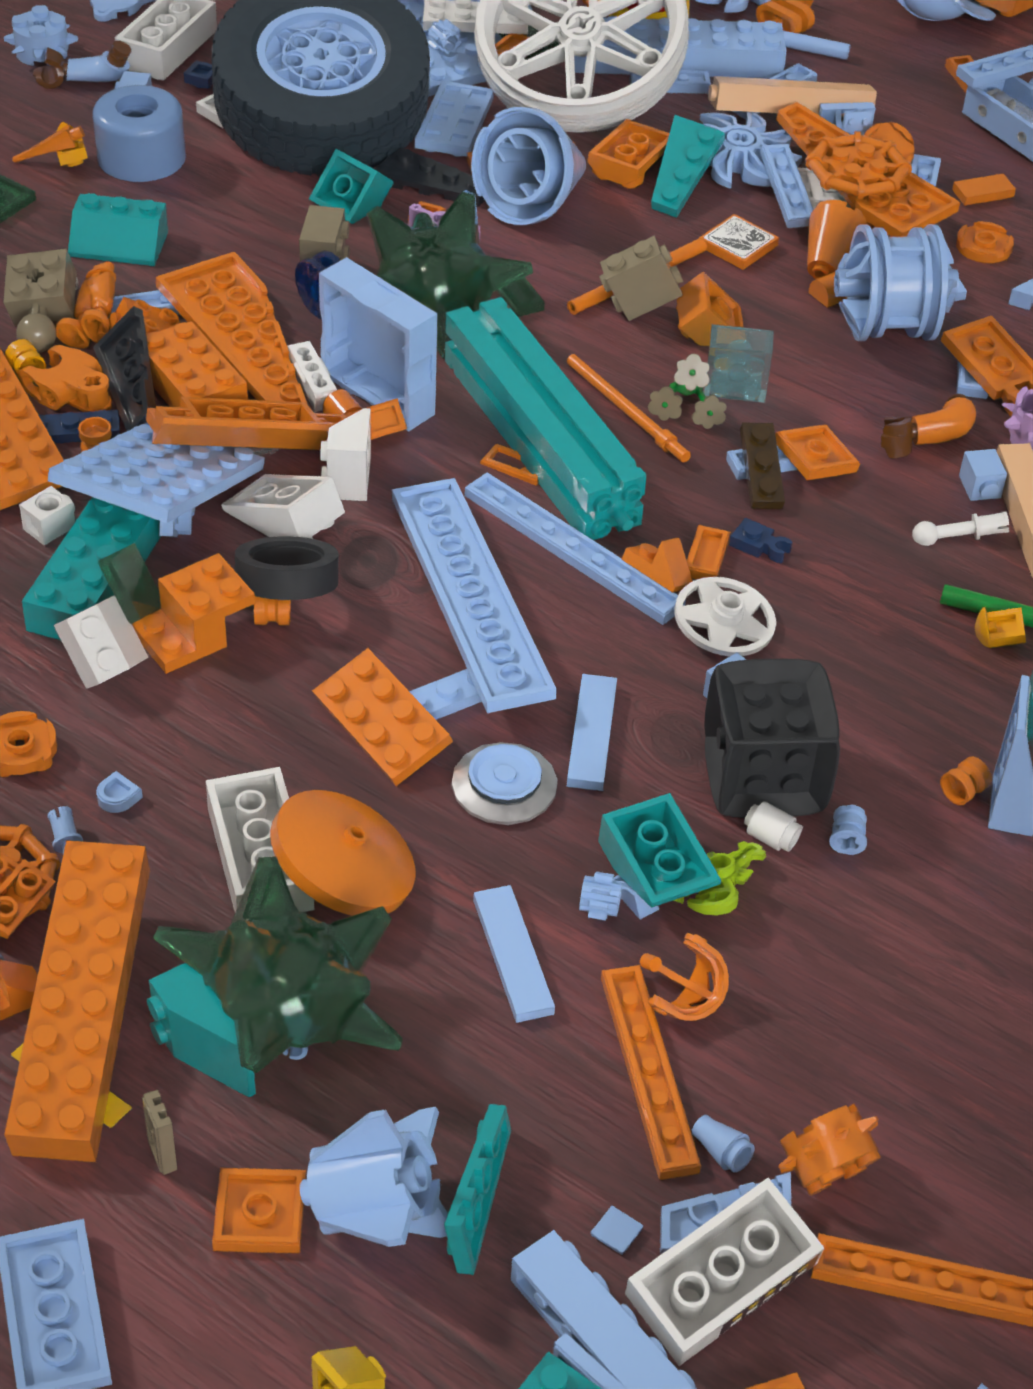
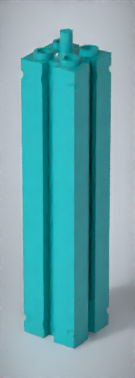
M499 297L481 302L479 304V311L473 312L469 306L446 312V333L452 339L445 342L446 364L450 369H454L456 377L508 445L521 455V461L528 471L538 476V484L567 522L592 540L607 536L612 527H615L620 532L642 525L644 505L640 499L645 495L646 473L641 467L638 468L636 466V461L514 311L507 307L505 300Z

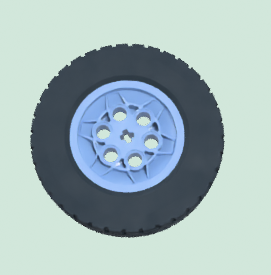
M238 0L233 5V8L230 7L224 14L223 19H221L217 26L212 43L213 96L217 115L229 137L233 141L235 140L242 150L248 151V154L257 160L262 159L265 164L272 167L278 166L281 170L292 173L297 171L298 174H317V176H321L335 149H338L372 168L382 163L383 160L387 159L399 148H406L409 142H412L417 135L425 118L430 77L428 41L419 21H416L413 13L409 9L406 10L405 5L398 0Z

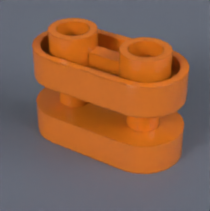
M771 0L758 6L756 10L758 22L774 21L782 23L784 31L800 34L812 28L815 23L812 9L798 0Z

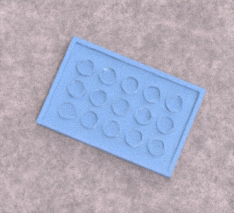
M144 423L49 468L48 481L168 523L263 470L265 457L256 455L253 450L245 447L152 444L153 430L148 423Z

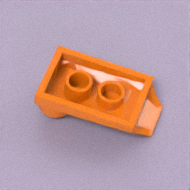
M626 119L589 152L588 164L592 167V172L599 179L613 181L628 189L636 188L644 182L645 172L664 154L670 133Z

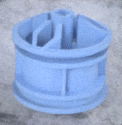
M867 224L857 226L852 237L850 251L844 254L834 275L835 296L847 297V299L839 302V306L847 324L852 330L855 340L866 341L869 336L880 338L886 329H905L909 337L918 338L921 336L926 341H932L938 337L945 313H949L958 293L959 273L957 269H948L954 260L942 230L937 224H928L924 229L913 227L907 237H888L887 232L882 227L871 229Z

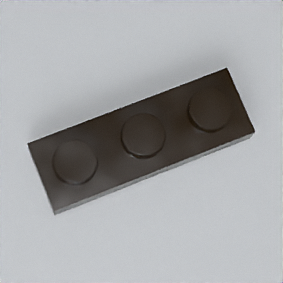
M742 423L740 435L751 509H783L785 496L774 423Z

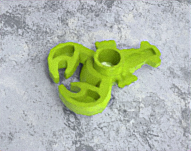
M743 841L738 843L737 851L729 854L707 853L706 855L721 878V884L699 891L695 899L690 898L687 900V906L693 911L704 915L727 914L736 909L738 891L735 885H743L751 877L753 870L746 868L752 860L763 861L766 858V851L762 850V846L759 844ZM684 897L679 898V899H676V900H673V901H676V902H679V903H682V904H683V902H684Z

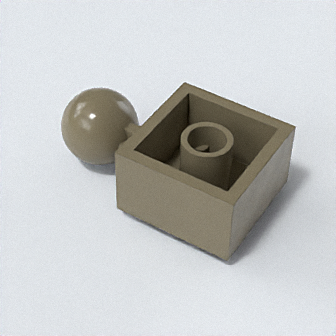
M67 249L7 255L3 303L14 326H17V339L29 340L36 348L37 353L48 350L56 340L54 321H59L63 318L74 319L77 272Z

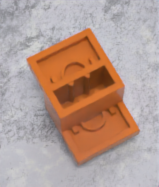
M218 553L159 578L161 609L132 621L131 624L143 647L167 674L227 647L225 617L255 604V593Z

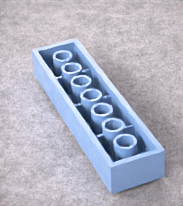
M610 16L604 18L605 22H608L616 18L617 16ZM644 18L624 32L647 46L657 49L662 54L668 39L669 20L668 18ZM688 19V49L680 70L709 71L710 77L771 78L784 71L787 50L782 23L774 21L750 22L748 20L733 22L721 19H714L712 21ZM605 40L602 44L635 59L637 57L636 54L610 40ZM574 55L575 73L585 72L587 56ZM596 60L595 73L630 74L629 71Z

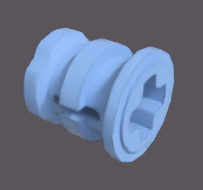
M856 805L838 807L833 815L835 822L833 823L830 836V846L838 853L849 855L861 853L867 846V837L865 836L867 816L865 811Z

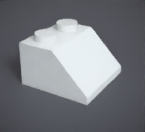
M364 408L331 426L328 431V440L321 441V461H327V466H322L321 477L333 478L340 500L367 501L371 461L370 408Z
M117 594L54 625L86 689L96 686L148 658Z

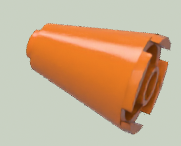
M831 199L822 201L817 204L810 214L807 271L814 279L831 274L838 269L842 257L850 251L855 229L860 224H867L862 212L858 208H855L854 211L846 207L847 202Z

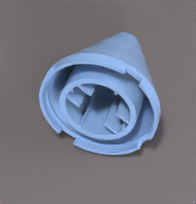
M531 107L508 108L494 115L495 119L488 127L481 129L476 139L471 163L473 183L478 196H483L490 208L487 210L499 220L513 225L536 224L551 217L561 207L584 174L586 160L559 123L549 114Z

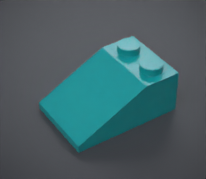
M671 793L602 815L598 839L601 848L614 871L651 908L721 884V878Z
M194 959L150 979L151 997L147 999V1005L154 1018V1021L150 1023V1029L159 1045L165 1043L173 1057L247 1097L255 1095L253 1046Z

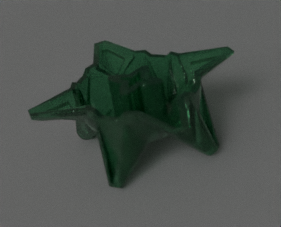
M463 190L437 223L425 212L416 215L412 227L379 206H374L367 212L379 261L376 276L437 313V352L443 359H445V342L452 340L446 333V312L467 306L473 312H476L481 302L491 298L493 291L533 273L532 262L492 257L485 254L484 250L480 247L476 196L470 191Z
M276 856L258 857L232 922L226 929L208 933L158 926L153 939L203 976L205 985L211 986L217 997L221 1000L223 1012L234 1020L240 1065L252 1072H260L289 1047L305 1048L313 1043L327 1041L333 1044L340 1039L399 1051L402 1045L403 1038L364 1003L370 994L371 985L367 976L363 975L362 972L391 923L392 918L383 906L327 924L305 912H299L294 904Z

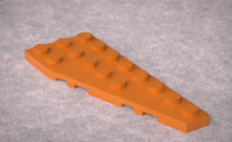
M798 102L779 110L777 114L778 123L807 156L813 153L818 146L819 139L824 136L833 138L850 135ZM824 155L823 159H830V157ZM889 158L886 159L888 163H893ZM912 172L904 178L900 184V190L892 195L883 193L863 197V200L856 199L854 195L838 191L854 211L855 208H858L866 218V221L873 226L884 228L891 237H907L913 227L924 229L928 224H936L957 213L960 206V201Z
M235 251L156 277V287L187 322L192 321L240 374L247 382V390L256 400L306 402L307 404L301 384H298L295 376L294 364L289 359V350L279 322L275 319L272 302H269L266 285Z

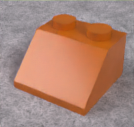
M701 272L681 287L683 296L676 298V310L679 317L678 328L687 339L691 338L699 346H743L746 344L741 306L705 272Z

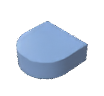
M117 771L104 779L98 785L96 791L99 806L104 811L110 813L126 811L143 798L142 789Z

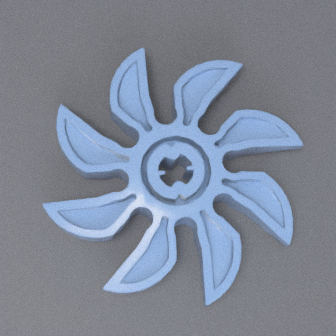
M746 112V125L737 124L736 117L724 113L700 114V121L703 125L725 132V140L709 165L712 166V179L724 187L731 188L732 173H738L741 175V180L747 184L772 186L760 154L761 146L789 144L790 147L791 136L785 129L765 132L766 121L753 112ZM792 153L796 165L799 166L802 156Z

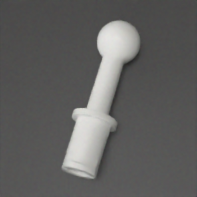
M1006 512L977 516L975 513L972 514V521L939 526L929 521H922L914 527L912 537L915 542L925 546L934 544L937 539L974 534L975 539L979 540L980 536L1009 533V527L1006 526L1009 525L1008 515Z

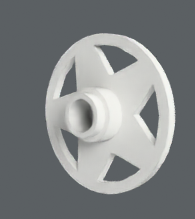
M706 577L695 580L681 590L675 603V619L684 635L697 646L723 656H731L736 652L741 656H747L762 650L771 641L776 628L774 611L764 596L749 585L730 578ZM720 587L731 588L733 590L741 592V594H737L732 591H723ZM697 590L701 603L683 606L685 599ZM759 607H761L767 619V628L752 617ZM690 625L706 628L709 641L696 633ZM736 637L755 642L747 646L730 647Z

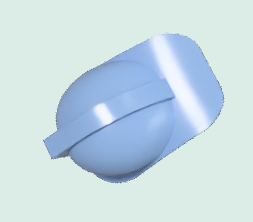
M897 0L912 15L929 21L951 20L964 13L987 21L993 20L996 16L988 7L981 6L977 0Z

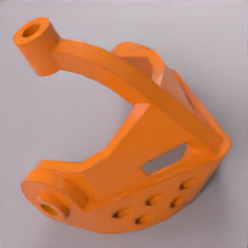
M686 933L683 944L696 954V966L689 980L662 965V960L659 957L649 953L641 956L640 965L652 972H659L685 987L679 997L670 1003L654 994L648 1001L653 1010L663 1016L668 1015L685 1021H696L711 1015L722 1004L728 991L729 974L722 955L709 945L706 939L697 934ZM709 972L712 974L713 992L710 991ZM703 1000H707L705 1003L701 1005L691 1007V1005L696 1004Z

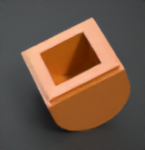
M835 272L813 280L809 286L808 293L827 308L842 302L843 299H847V297L835 296Z
M343 389L329 394L323 403V414H347L363 409L350 393Z

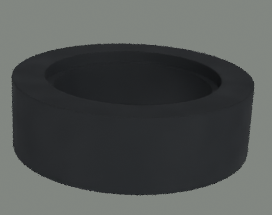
M267 537L246 542L235 550V572L257 597L275 600L309 599L328 594L338 586L339 552L334 546L326 542L304 537Z

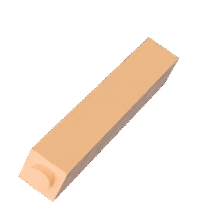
M714 76L713 84H710L708 89V100L711 101L716 110L778 113L779 110L798 102L819 115L820 103L873 102L875 105L877 91L867 84Z
M1030 443L999 444L997 454L1007 473L1002 496L1033 578V451Z

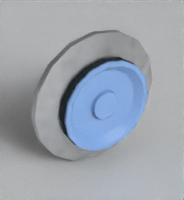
M499 742L482 745L465 754L454 767L451 786L456 801L468 814L487 823L512 825L528 822L544 813L555 799L558 780L552 765L539 752L521 744Z

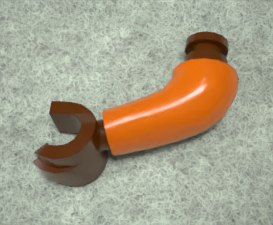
M957 393L947 399L942 410L913 417H884L881 447L885 449L889 458H901L912 452V440L915 445L936 444L964 436L975 423L977 414L975 405L965 395Z

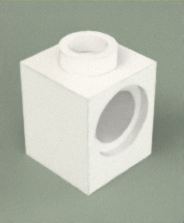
M52 486L19 504L23 530L44 546L68 532L75 523V505L69 496L61 494Z

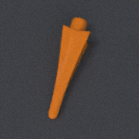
M67 124L37 145L14 156L12 160L17 163L38 155L75 148V142L85 137L84 131L81 126L71 129L70 125Z

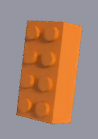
M192 321L179 323L174 327L158 332H150L146 335L153 388L169 407H180L181 397L248 400L247 382Z

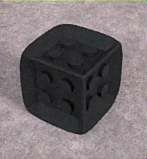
M783 658L738 660L716 666L708 688L704 730L706 736L705 758L713 800L719 813L730 817L745 818L754 804L759 806L764 801L793 817L811 815L823 811L831 799L840 758V730L831 684L822 664L805 659Z

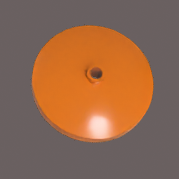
M325 790L300 792L285 801L272 822L270 831L271 845L280 866L303 892L328 908L357 917L383 916L396 910L413 888L416 877L415 863L405 840L382 815L352 797Z

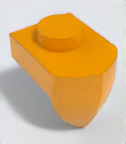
M61 122L57 131L66 126L67 123ZM82 138L75 142V148L57 151L61 166L67 164L68 167H74L84 162L83 159L88 158Z
M983 607L975 622V632L978 640L988 648L1026 643L1022 608L987 612L986 607Z

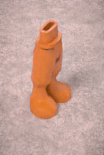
M107 261L95 265L93 269L87 272L86 279L79 289L74 309L76 319L63 318L57 323L55 328L56 336L67 346L87 348L90 344V339L98 343L109 331L110 322L108 316L113 308L116 282L115 266L112 262Z

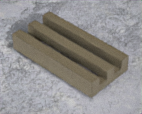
M157 1089L143 1094L142 1101L148 1144L160 1173L165 1175L177 1170L172 1122L170 1117H167L165 1105L161 1103V1096Z

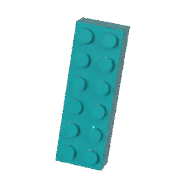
M92 497L22 600L26 631L61 640L54 627L55 624L116 594L119 600H121L161 537L159 536L160 521Z

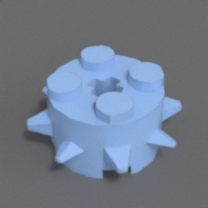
M37 5L32 8V11L12 17L13 33L4 36V41L15 45L12 53H16L17 58L22 63L34 66V61H45L47 47L61 53L64 59H66L69 44L77 42L78 36L67 32V28L70 25L66 24L64 16L48 11V8L44 5Z

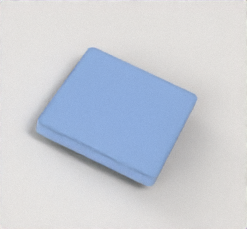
M611 1206L593 1228L591 1236L623 1255L642 1231L643 1225L614 1206Z

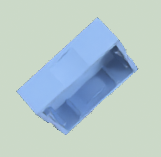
M347 257L320 272L321 359L330 373L331 380L349 393L364 399L372 406L398 398L407 431L412 430L434 416L436 404L437 313Z

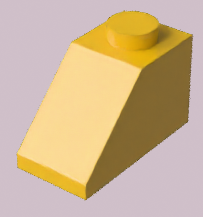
M356 1346L319 1351L311 1357L313 1389H385L386 1374L382 1366L374 1357L369 1356L366 1358Z

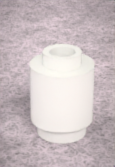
M766 801L762 802L759 806L754 804L744 820V824L748 825L747 834L777 851L782 848L789 852L798 841L803 829L802 825L796 823L795 817Z

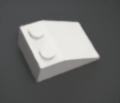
M265 474L221 504L223 511L268 537L292 536L313 539V535L320 530L331 527L335 523L334 520L345 513L333 478L321 476Z

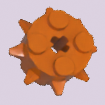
M856 1104L849 1107L845 1105L810 1121L812 1124L802 1130L803 1134L797 1136L796 1132L792 1131L780 1140L787 1158L778 1165L781 1173L795 1171L802 1187L806 1188L809 1196L832 1185L831 1182L842 1176L845 1180L865 1171L868 1165L881 1158L878 1152L879 1148L870 1133L878 1125L877 1121L879 1119L877 1116L863 1119Z

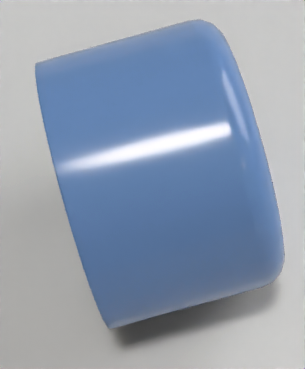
M130 85L111 90L96 102L93 108V124L97 161L105 173L120 180L148 182L170 176L184 164L186 152L183 112L180 102L171 93L153 86Z

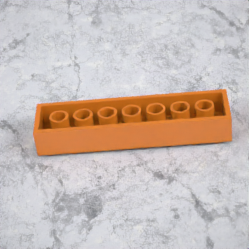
M66 840L4 1133L12 1156L96 1162L150 874L145 846Z

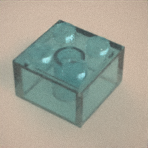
M712 324L707 363L710 367L707 372L709 382L704 386L705 396L715 395L717 398L765 403L772 360L774 331Z

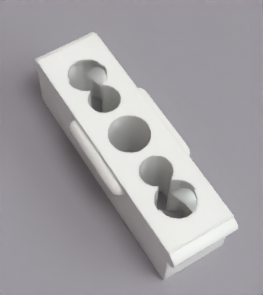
M310 341L288 345L289 359L294 364L297 381L301 384L302 390L314 412L323 411L325 399L329 394L337 390L330 378L326 365L317 355Z

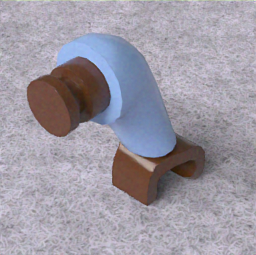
M114 41L110 51H105L100 56L68 59V63H65L61 53L47 47L44 63L48 65L34 69L33 76L36 78L38 85L47 89L60 86L64 76H67L66 81H117L122 77L124 71L129 70L130 64L127 60L132 50L125 42Z

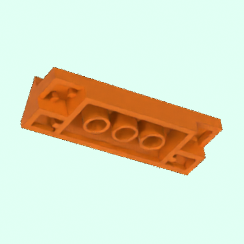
M181 397L180 407L156 406V408H147L146 421L153 430L152 444L321 450V441L328 440L329 428L347 418L345 414L314 413L306 402Z

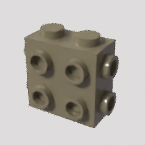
M655 236L639 241L634 246L613 254L600 262L604 274L599 277L606 292L612 290L614 295L611 296L616 310L618 313L623 311L629 321L683 296L679 284L684 281L676 265L670 266L669 262L673 260L665 244L660 246Z

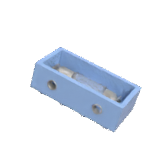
M1018 76L982 85L978 88L967 86L962 113L1033 162V86Z

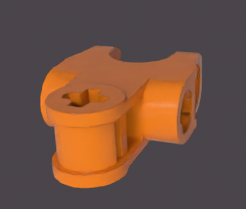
M55 345L47 350L50 356V365L53 368L39 369L33 366H26L18 371L23 389L40 404L52 410H59L65 404H69L82 412L111 410L112 399L108 394V376L103 373L100 363L93 356L79 349ZM31 380H33L39 387L35 386L31 382Z

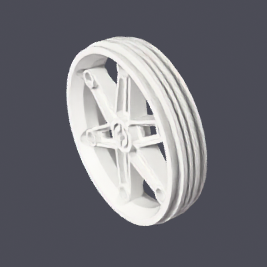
M480 0L474 25L479 65L488 85L507 108L531 107L542 110L553 117L565 132H593L620 125L626 119L633 120L645 113L667 93L676 80L688 49L689 22L686 0H601L598 2L597 0H589V7L577 6V0H567V2L561 0ZM530 4L559 16L561 19L558 23H554L527 7ZM632 4H639V6L608 22L604 20V17ZM664 7L669 20V34L662 54L657 49L647 46L624 32L629 27ZM503 10L539 31L498 56L495 48V33ZM605 40H610L636 54L637 57L635 59L602 44ZM554 41H558L560 44L528 60L524 59V57ZM574 55L587 56L583 84H575ZM596 60L642 76V78L623 89L606 95L591 97ZM565 61L567 98L553 97L533 91L521 84L518 79Z

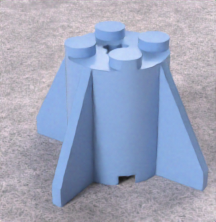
M436 1107L420 1109L396 1123H393L386 1109L369 1112L328 1145L311 1149L307 1179L302 1180L300 1183V1196L304 1205L311 1206L323 1234L344 1232L388 1247L404 1245L408 1232L438 1238L447 1237L444 1224L448 1213L439 1200L440 1179L432 1180L430 1165L437 1164L436 1155L431 1146L439 1115Z

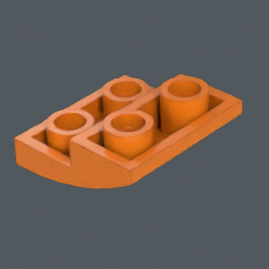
M0 851V937L8 939L55 885L56 881L24 859L18 864L2 851Z

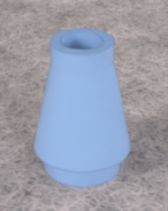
M708 1115L700 1117L693 1126L692 1135L703 1144L723 1170L730 1169L733 1172H739L750 1162L755 1148L747 1134L724 1125Z

